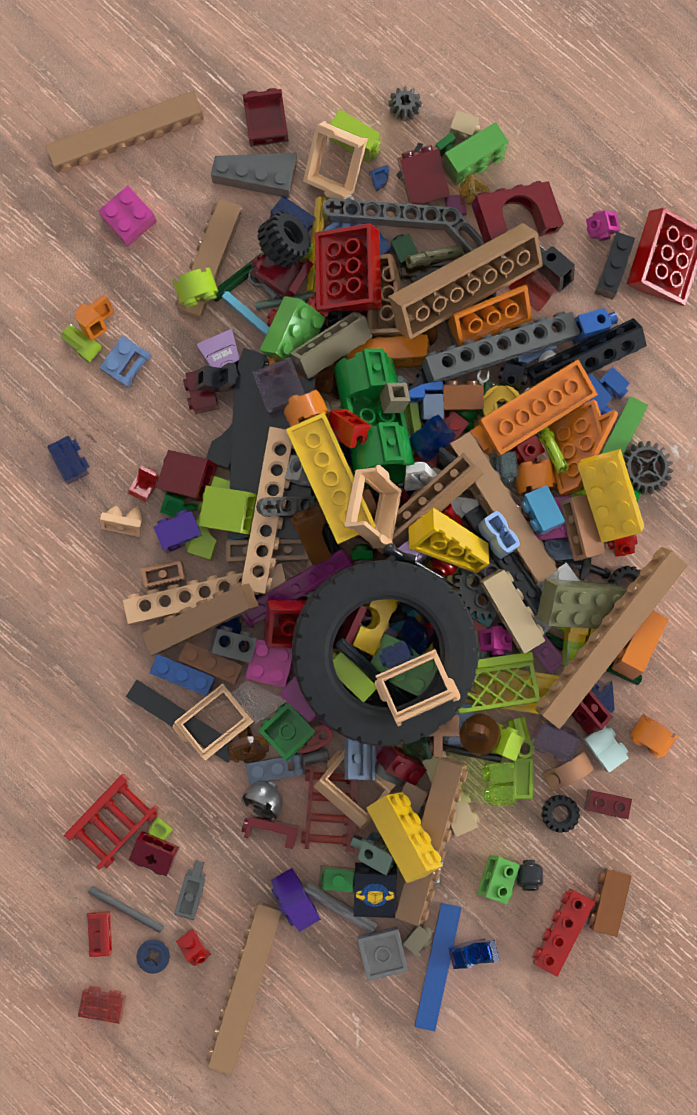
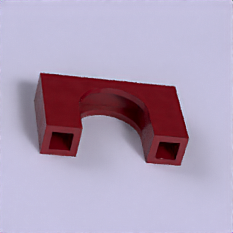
M535 181L526 186L520 184L507 190L500 188L492 193L481 192L476 195L471 204L484 244L508 232L503 217V207L509 204L521 205L531 213L539 236L557 233L564 225L549 181Z

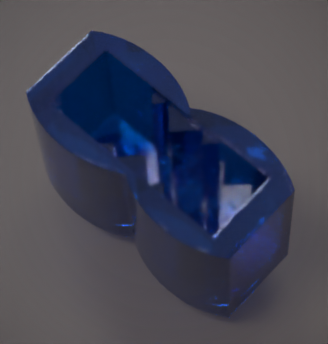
M438 414L429 419L423 428L411 435L410 443L422 460L427 462L438 454V450L441 447L444 448L455 439L456 434Z

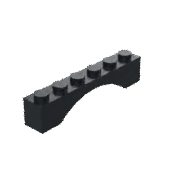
M243 348L237 366L240 375L262 376L263 373H267L269 368L267 355ZM232 424L221 436L211 442L206 459L218 464V468L228 471L231 469Z

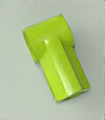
M72 324L67 326L60 336L61 339L72 346L89 363L102 349L98 342L89 340Z
M525 716L508 720V726L518 730L517 735L524 737L523 743H526L529 747L526 754L519 752L518 756L521 758L530 757L534 752V746L531 743Z

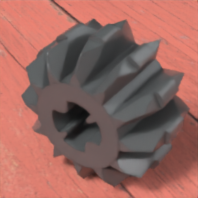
M405 86L403 91L397 88L396 94L391 93V100L388 101V106L391 107V114L396 113V120L400 116L403 117L404 122L407 117L413 120L414 114L418 115L420 113L419 108L422 106V102L419 101L420 95L414 94V88L407 91Z

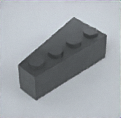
M297 153L215 156L211 171L212 182L290 198L297 166Z

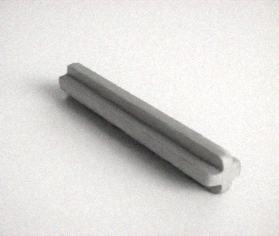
M311 883L306 884L304 889L309 897L369 933L375 931L377 927L376 922L367 917H353L354 909Z

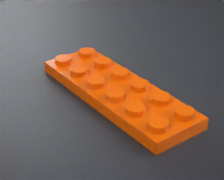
M578 359L482 417L478 422L496 454L500 456L598 394Z

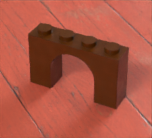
M364 483L362 496L374 521L377 506L369 488ZM316 502L307 510L296 512L294 516L290 517L312 565L315 566L331 558V554L322 536L323 526L327 520L319 502Z

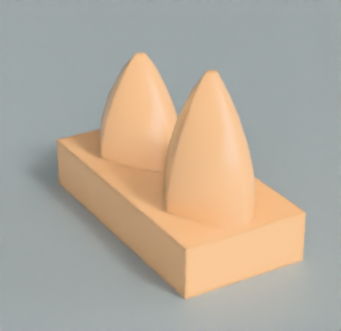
M118 506L112 507L106 513L102 512L100 518L101 529L141 537L142 514L138 506L129 511L126 517H122Z

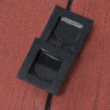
M441 447L437 454V466L443 471L456 458Z

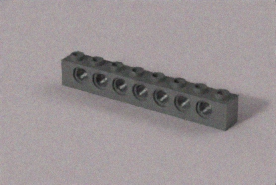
M562 311L554 314L553 318L550 319L542 317L531 325L528 322L523 323L512 331L510 328L500 331L499 335L496 336L488 334L483 336L480 341L469 340L464 342L463 346L457 348L453 345L447 347L441 353H437V351L428 353L421 364L428 383L443 382L574 340L580 335V331L573 313L565 314ZM551 326H554L557 329L558 333H555L552 330ZM533 332H537L540 336V339L536 338ZM515 337L519 338L522 344H518ZM497 343L502 344L504 350L499 349ZM479 349H483L486 356L481 355ZM460 354L465 355L468 362L463 361ZM442 360L449 363V368L443 366Z

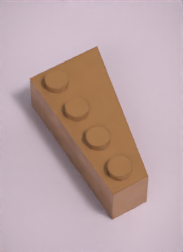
M391 254L380 255L382 308L368 310V326L373 339L375 337L388 338L396 335L405 336L397 330L388 297L402 289L398 264Z

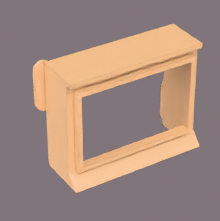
M326 121L317 124L303 182L324 190L325 196L328 198L346 199L355 190L368 138L355 136L327 124ZM327 137L355 147L345 185L319 174Z
M376 465L375 468L355 470L344 527L357 532L372 544L373 548H382L386 544L392 543L402 491L389 480V473L380 465ZM365 482L380 494L374 520L376 528L370 526L366 521L357 522Z
M432 650L376 675V689L381 700L388 703L397 726H401V722L452 699L454 702L460 699V694L454 680L448 678L436 650ZM434 659L447 687V691L397 712L384 681Z
M221 684L178 718L173 724V730L183 742H189L205 762L244 729L252 725L254 718L243 705L236 701L224 684ZM224 693L243 719L203 750L183 724Z
M345 749L342 752L337 751L327 762L328 769L313 787L356 823L360 829H364L372 820L369 812H365L328 780L329 776L345 758ZM375 773L374 782L384 790L377 800L388 795L396 785L382 779Z

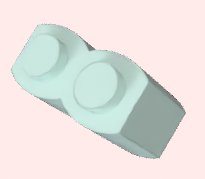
M605 726L601 731L585 736L583 741L604 770L610 773L629 758L626 755L628 750L623 743L620 742L618 744L615 740L616 734L610 726Z

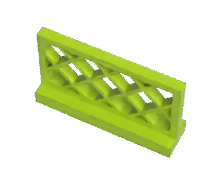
M527 652L525 654L520 653L479 659L474 683L482 688L483 692L478 698L468 692V697L473 699L475 703L470 708L462 709L461 707V709H458V714L538 703L540 697L533 665V653ZM529 667L530 676L527 681L516 674L520 668ZM500 671H506L512 675L506 684L496 677ZM480 674H486L492 678L486 687L476 681ZM514 677L524 684L519 692L508 686ZM493 680L503 686L498 696L488 689ZM525 686L533 690L534 698L526 699L520 694ZM505 689L516 695L511 702H506L500 698ZM485 691L496 698L490 705L480 701Z

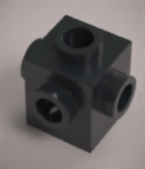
M514 359L506 361L505 366L501 367L498 379H501L500 385L510 386L519 391L522 385L527 383L529 374L525 372L528 363Z

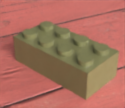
M545 579L537 619L548 626L597 629L602 619L611 612L617 600L621 599L627 590L611 583Z

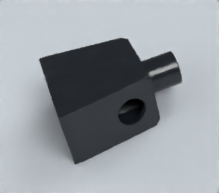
M540 245L543 266L538 268V271L560 293L574 280L575 264L555 247L551 246L546 251Z

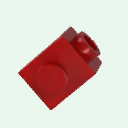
M140 466L137 477L128 489V494L146 502L157 485L158 473L150 468Z
M191 929L176 941L186 960L193 966L204 963L207 957L211 955L194 929Z

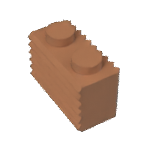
M181 560L141 568L144 587L149 590L187 580Z

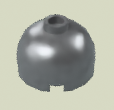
M271 781L253 783L241 797V801L246 807L250 804L255 808L253 812L268 819H273L274 817L277 819L283 807L282 794L277 789L278 786Z

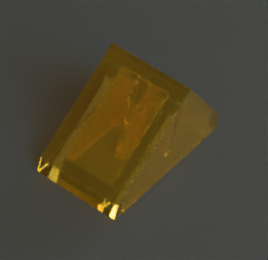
M473 174L468 175L459 185L461 205H471L477 194L481 192L489 193V185Z

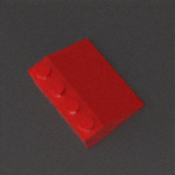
M666 208L650 210L627 285L640 292L685 306L697 271V225Z
M371 223L315 232L316 310L367 311L382 308L379 230Z

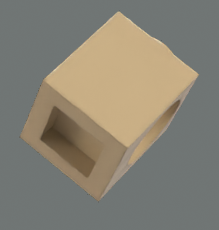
M457 110L450 127V132L456 138L465 141L480 131L481 126L478 125L479 118Z

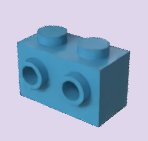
M547 485L524 495L521 500L522 509L526 514L528 513L531 519V527L535 532L537 531L539 536L555 530L564 524L565 520Z

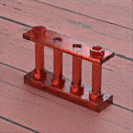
M310 765V769H306L305 781L309 782L306 831H302L301 844H305V849H309V842L342 844L343 847H346V852H354V847L350 845L356 832V823L345 814L312 813V801H330L321 793L313 792L314 780H319L325 772H314L315 765ZM332 773L328 780L350 784V793L346 792V795L357 804L359 780H345V774ZM311 821L343 823V826H347V834H343V836L310 834Z

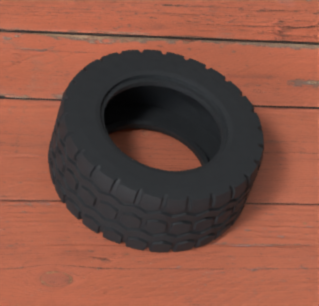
M393 560L367 561L336 572L320 584L305 602L294 629L292 640L293 668L300 690L308 705L332 730L348 739L367 745H405L435 733L440 729L439 727L446 725L456 715L458 709H461L469 696L468 692L472 689L476 677L475 671L478 668L479 652L477 651L478 637L473 626V619L468 609H466L463 600L439 576H436L427 569L407 562ZM388 599L405 603L413 608L423 618L425 623L430 622L437 635L434 638L432 637L433 650H436L448 678L454 680L460 694L458 701L454 702L452 699L401 722V726H397L387 702L369 700L362 702L345 689L336 674L333 663V644L336 633L349 614L358 607L376 600ZM438 668L430 685L419 696L409 693L406 696L411 701L402 705H398L393 700L397 712L447 691Z

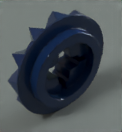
M156 939L144 942L137 951L136 958L139 967L151 974L161 972L169 963V948L163 942ZM150 949L154 953L161 952L157 957V963L153 959L145 960L150 956Z

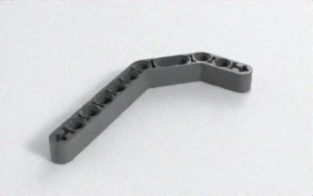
M330 198L324 202L322 209L323 218L329 222L371 223L378 226L444 230L457 245L460 244L465 254L475 249H472L458 231H465L478 247L484 245L481 235L453 207ZM329 208H333L334 213H331ZM354 209L356 214L350 215L346 210ZM373 210L376 215L369 216L366 211ZM391 211L396 217L390 218L386 215V212ZM412 213L415 216V218L408 219L406 217V214ZM430 214L434 216L435 220L429 221L425 216ZM445 217H453L454 222H448ZM496 292L486 297V300L496 297ZM482 299L481 301H479V302H477V303H475V304L477 305V304H479V303H482V302L485 301V299Z

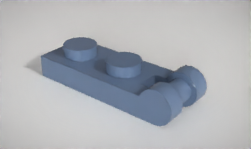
M293 755L288 761L282 757L247 763L249 784L305 775V768L302 767L303 755ZM293 762L295 770L289 771L288 763Z

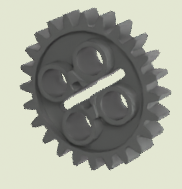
M490 555L489 565L480 570L481 577L477 573L463 568H458L457 570L461 575L454 576V579L459 581L454 584L458 588L456 593L463 600L465 607L469 609V613L475 612V619H478L480 615H482L483 620H487L488 615H490L492 620L496 618L497 612L479 583L480 580L487 577L486 569H492L494 572L499 569L493 559H490ZM470 577L477 581L476 587H471L468 584ZM478 596L486 598L487 603L485 606L478 603Z

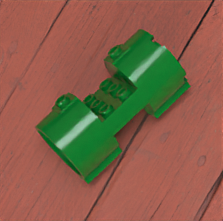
M384 348L364 349L362 352L355 353L356 357L349 360L346 358L341 359L334 367L341 409L349 410L371 425L370 429H368L364 445L360 443L361 436H359L355 448L348 447L353 476L355 475V470L375 468L376 465H380L389 473L390 481L394 484H400L405 482L406 466L414 465L404 411L403 413H383L379 396L387 383H398L393 357H388L387 353L384 352ZM365 482L368 488H372L368 483Z

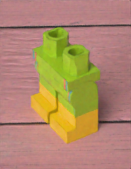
M565 627L561 665H564V668L571 663L577 651L586 644L591 633L597 629Z

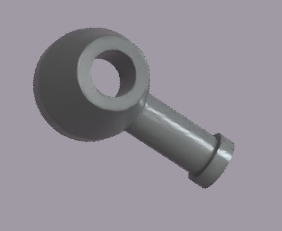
M249 272L251 284L256 287H262L272 301L279 297L277 292L263 282L256 281V278Z

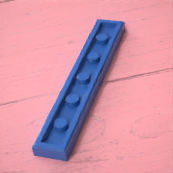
M441 902L415 1021V1027L434 1032L436 1030L462 909L460 906Z

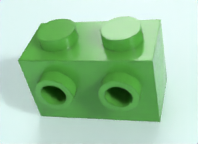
M490 854L477 894L507 905L508 900L512 897V888L518 877L520 864Z

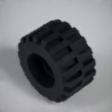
M277 212L259 226L260 228L257 231V238L260 241L259 245L262 247L264 254L268 256V259L272 260L276 265L290 267L310 251L311 242L309 241L310 236L307 233V229L290 212Z

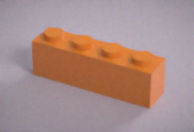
M419 334L412 339L401 335L388 338L375 337L374 339H368L365 344L350 351L347 355V360L356 357L355 353L362 352L364 349L384 348V352L387 353L388 357H393L395 368L422 366L421 362L430 353V343L427 334Z

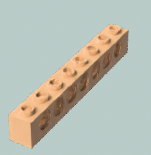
M269 428L256 505L258 500L264 497H284L285 489H289L290 481L285 479V475L294 447L286 429ZM280 445L285 446L287 449L286 453L282 456H278L275 453L276 447ZM277 465L283 468L282 474L274 476L271 473L272 468ZM277 486L279 493L276 496H270L268 494L269 487ZM287 500L283 501L282 509H285ZM263 505V509H265L267 506L275 507V505ZM256 506L241 585L250 584L253 592L266 594L267 590H271L273 578H269L270 570L275 568L276 558H273L274 549L278 550L280 538L276 536L277 530L282 529L283 517L262 516L257 512ZM264 526L272 528V533L268 537L261 535V529ZM260 546H266L268 548L267 556L259 557L257 549ZM257 566H262L265 570L264 575L260 578L255 577L253 573L254 568Z
M277 561L274 570H270V578H273L271 589L286 581L283 565L278 564ZM258 566L255 567L253 571L254 576L259 578L265 573L264 568L258 569ZM238 570L226 573L227 576L219 578L218 575L207 577V581L204 582L192 580L182 587H179V584L167 586L165 591L153 589L147 591V595L140 596L139 593L128 595V599L123 600L127 622L129 625L168 617L173 614H180V610L190 606L194 608L197 606L196 602L206 599L200 595L202 588H210L211 594L207 597L209 601L213 599V594L220 591V586L223 583H229L231 586L240 582L243 578V573H238ZM189 592L191 599L186 603L182 602L181 594ZM253 592L257 596L263 595V593ZM165 596H169L171 599L168 607H162L161 599ZM144 601H150L151 608L147 612H143L141 609Z

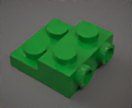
M289 703L279 706L275 711L276 714L271 719H266L261 724L262 728L258 730L286 761L317 733Z

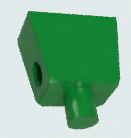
M320 865L318 885L320 888L332 891L354 892L355 868Z

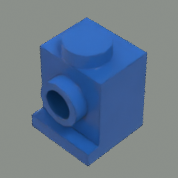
M614 367L599 380V383L615 399L617 397L621 399L628 392L626 388L630 383Z

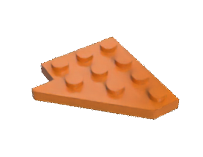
M594 399L582 404L548 426L550 431H553L554 439L569 465V469L560 474L557 473L553 464L558 490L563 497L582 488L583 482L578 464L581 459L599 454L618 416V412L615 410L601 415L598 403Z

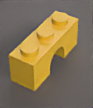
M376 600L362 605L370 610L372 620L366 627L359 626L351 643L352 647L365 654L375 655V652L381 646L380 640L383 633L389 627L388 621L391 614L397 608V600Z

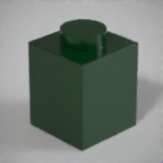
M400 234L391 241L392 252L400 268L407 266L405 262L406 256L418 254L410 234L405 236Z

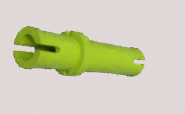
M547 426L538 432L539 441L545 446L557 473L561 474L569 469V465L554 439L553 431H550Z

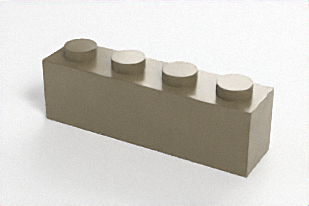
M354 311L290 352L297 372L309 379L316 376L324 368L333 365L342 356L348 355L356 347L365 344L368 339L372 338V334L365 316Z

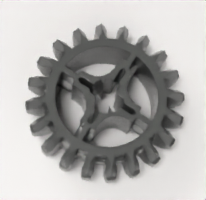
M642 441L638 443V447L632 444L631 450H625L627 456L623 455L631 484L635 487L636 491L641 489V495H645L647 490L650 495L654 494V489L660 492L661 486L666 487L668 485L666 481L672 479L667 473L674 471V469L668 467L673 464V461H667L670 454H663L665 451L664 447L658 450V443L651 447V441H647L645 446ZM648 453L653 456L650 459H644L642 457L639 458L637 454ZM657 460L659 461L661 466L660 475H658V471L655 468V463ZM631 461H633L634 465L637 467V473L635 476L632 474L631 471ZM650 462H652V463L649 465L650 468H649L646 472H643L642 474H640V473L643 471L642 468H643L646 464H649ZM645 476L650 479L653 478L656 482L643 483L639 480Z

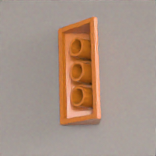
M525 284L453 314L447 323L458 347L463 346V343L466 341H480L485 335L492 334L495 336L504 329H512L532 321L528 287Z

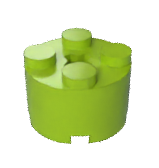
M207 267V272H202L201 269L193 270L180 275L179 281H176V279L172 280L180 305L191 308L198 305L197 301L205 299V302L217 298L216 293H218V289L211 268Z

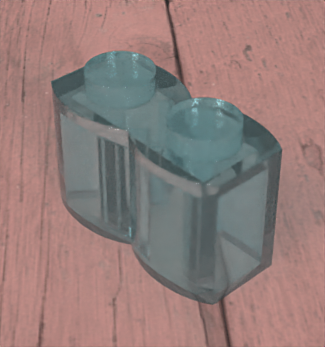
M505 452L500 456L496 454V457L491 458L492 467L500 474L504 486H509L510 483L514 482V479L518 478L516 452Z

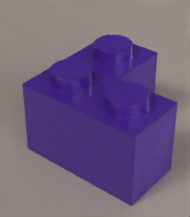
M181 511L176 514L175 518L170 520L168 518L161 519L157 522L158 525L153 526L160 545L166 553L186 546V542L202 536L192 511Z
M293 868L271 880L274 886L271 891L276 900H280L281 903L278 904V907L283 915L287 914L286 918L291 927L295 925L300 932L321 920L315 905L307 895L300 878Z

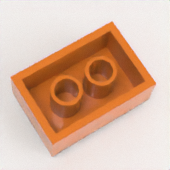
M652 611L613 660L611 669L631 680L644 673L669 619Z

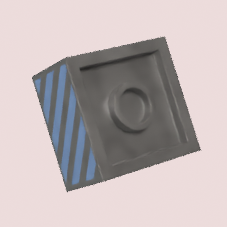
M398 926L358 936L367 981L408 971Z

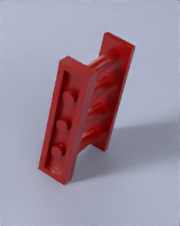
M121 774L63 835L69 841L74 838L76 840L79 839L101 860L96 866L98 870L103 867L107 869L115 861L113 856L146 821L150 823L158 815L156 813L159 808L157 805L149 809L127 788L128 785L126 783L130 779L125 774ZM117 793L123 794L144 815L137 824L113 803L114 800L112 798ZM102 808L108 809L130 830L122 840L99 818L100 815L98 813ZM88 823L94 824L115 845L108 855L85 834L83 828Z

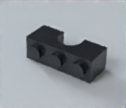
M616 232L607 254L605 266L599 277L595 294L614 299L635 241L634 237Z

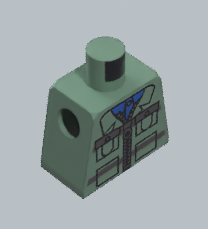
M371 832L366 839L357 834L354 835L350 846L360 850L358 860L387 875L396 862L381 834Z

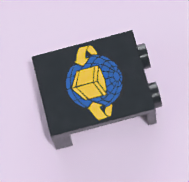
M355 862L353 917L395 918L397 864H394L388 874L385 875L363 862Z

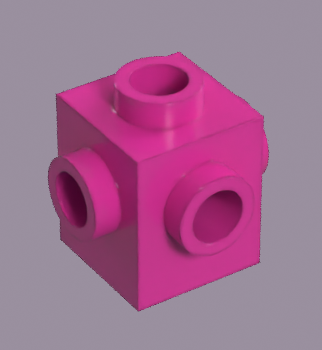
M600 210L594 212L592 217L586 219L587 232L590 238L605 241L611 238L610 235L621 231L616 212Z
M491 626L489 629L480 630V651L491 652L492 656H503L504 652L512 651L511 635L507 630L503 629V626Z

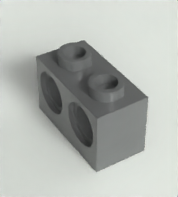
M221 626L220 629L214 628L208 652L251 663L257 639L251 638L252 633L241 630L240 634L232 633L233 628ZM225 635L228 642L225 646L221 647L219 645V638ZM245 640L247 648L241 652L238 645L241 641Z

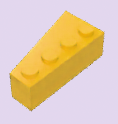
M432 508L409 527V549L474 573H478L489 565L488 543L435 508Z

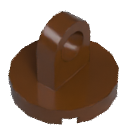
M473 715L466 719L461 726L459 733L460 742L473 755H487L499 745L501 730L497 722L489 715Z
M249 726L239 733V739L232 742L228 747L229 758L236 763H239V760H244V763L256 762L266 756V752H269L267 740L263 737L253 736Z

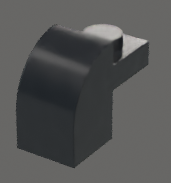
M227 363L220 368L206 365L197 370L196 390L207 392H228L234 390V384H236L238 378L236 364Z

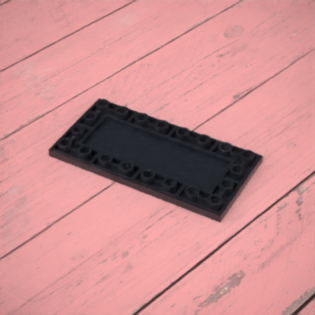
M238 375L236 384H234L230 489L258 494L269 428H290L284 414V409L289 404L288 400L294 395L301 396L314 391L315 377L307 379L306 377ZM282 445L275 449V453L278 456L284 455L287 451L286 447ZM292 449L291 455L297 456L295 449ZM279 465L274 466L271 470L274 476H279L283 472V468ZM290 481L289 489L284 491V497L310 496L312 487L297 485ZM275 485L268 489L270 496H276L279 493V488ZM306 499L302 500L301 509H308L309 503ZM289 501L286 502V507L283 509L285 512L290 509ZM267 506L265 509H275V507ZM294 515L280 516L283 517L282 529L277 530L276 537L280 539H300L290 520V517ZM270 526L262 527L261 535L264 537L270 536L272 528ZM228 531V537L250 538L248 534Z

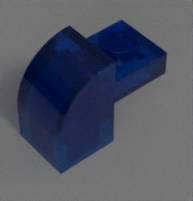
M477 939L449 948L453 969H466L477 964L495 963L500 960L495 940Z

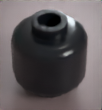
M523 860V864L520 865L518 870L517 885L522 887L523 891H537L544 883L543 868L541 865L535 864V860Z

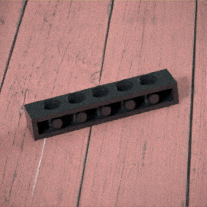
M632 318L526 368L531 387L575 360L579 359L586 374H589L631 353L639 351L647 346L643 327Z

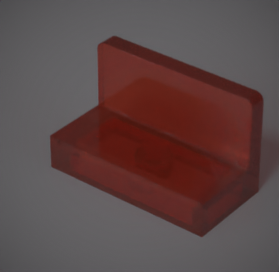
M534 271L511 283L509 289L513 290L526 284L530 306L538 312L541 311L556 291V288Z

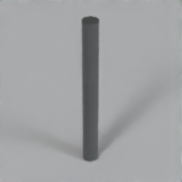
M93 886L88 892L90 895L158 933L164 927L162 924Z

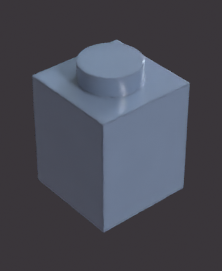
M425 394V398L419 402L420 420H426V424H436L438 420L444 419L443 394Z

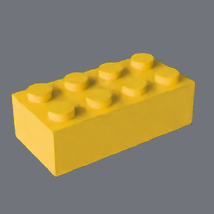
M621 449L581 459L578 469L601 542L642 533L644 523Z
M403 792L385 795L366 808L406 883H410L426 877L443 865L439 853L434 850L430 843V836L421 826L419 816L413 812L409 798Z

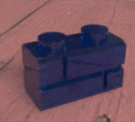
M66 436L47 446L67 484H71L89 474L87 468L90 465L85 456L81 458L78 452L81 450V447L76 439L72 440L70 436Z
M404 640L395 643L394 646L391 645L383 648L382 654L379 655L383 667H388L389 669L415 658L409 642Z

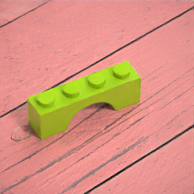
M214 476L211 486L230 489V481ZM203 502L199 504L198 510L200 511L202 510ZM195 517L197 524L199 526L200 520L199 518ZM199 526L202 536L186 542L185 548L188 549L187 553L212 561L218 542L211 536L209 528Z

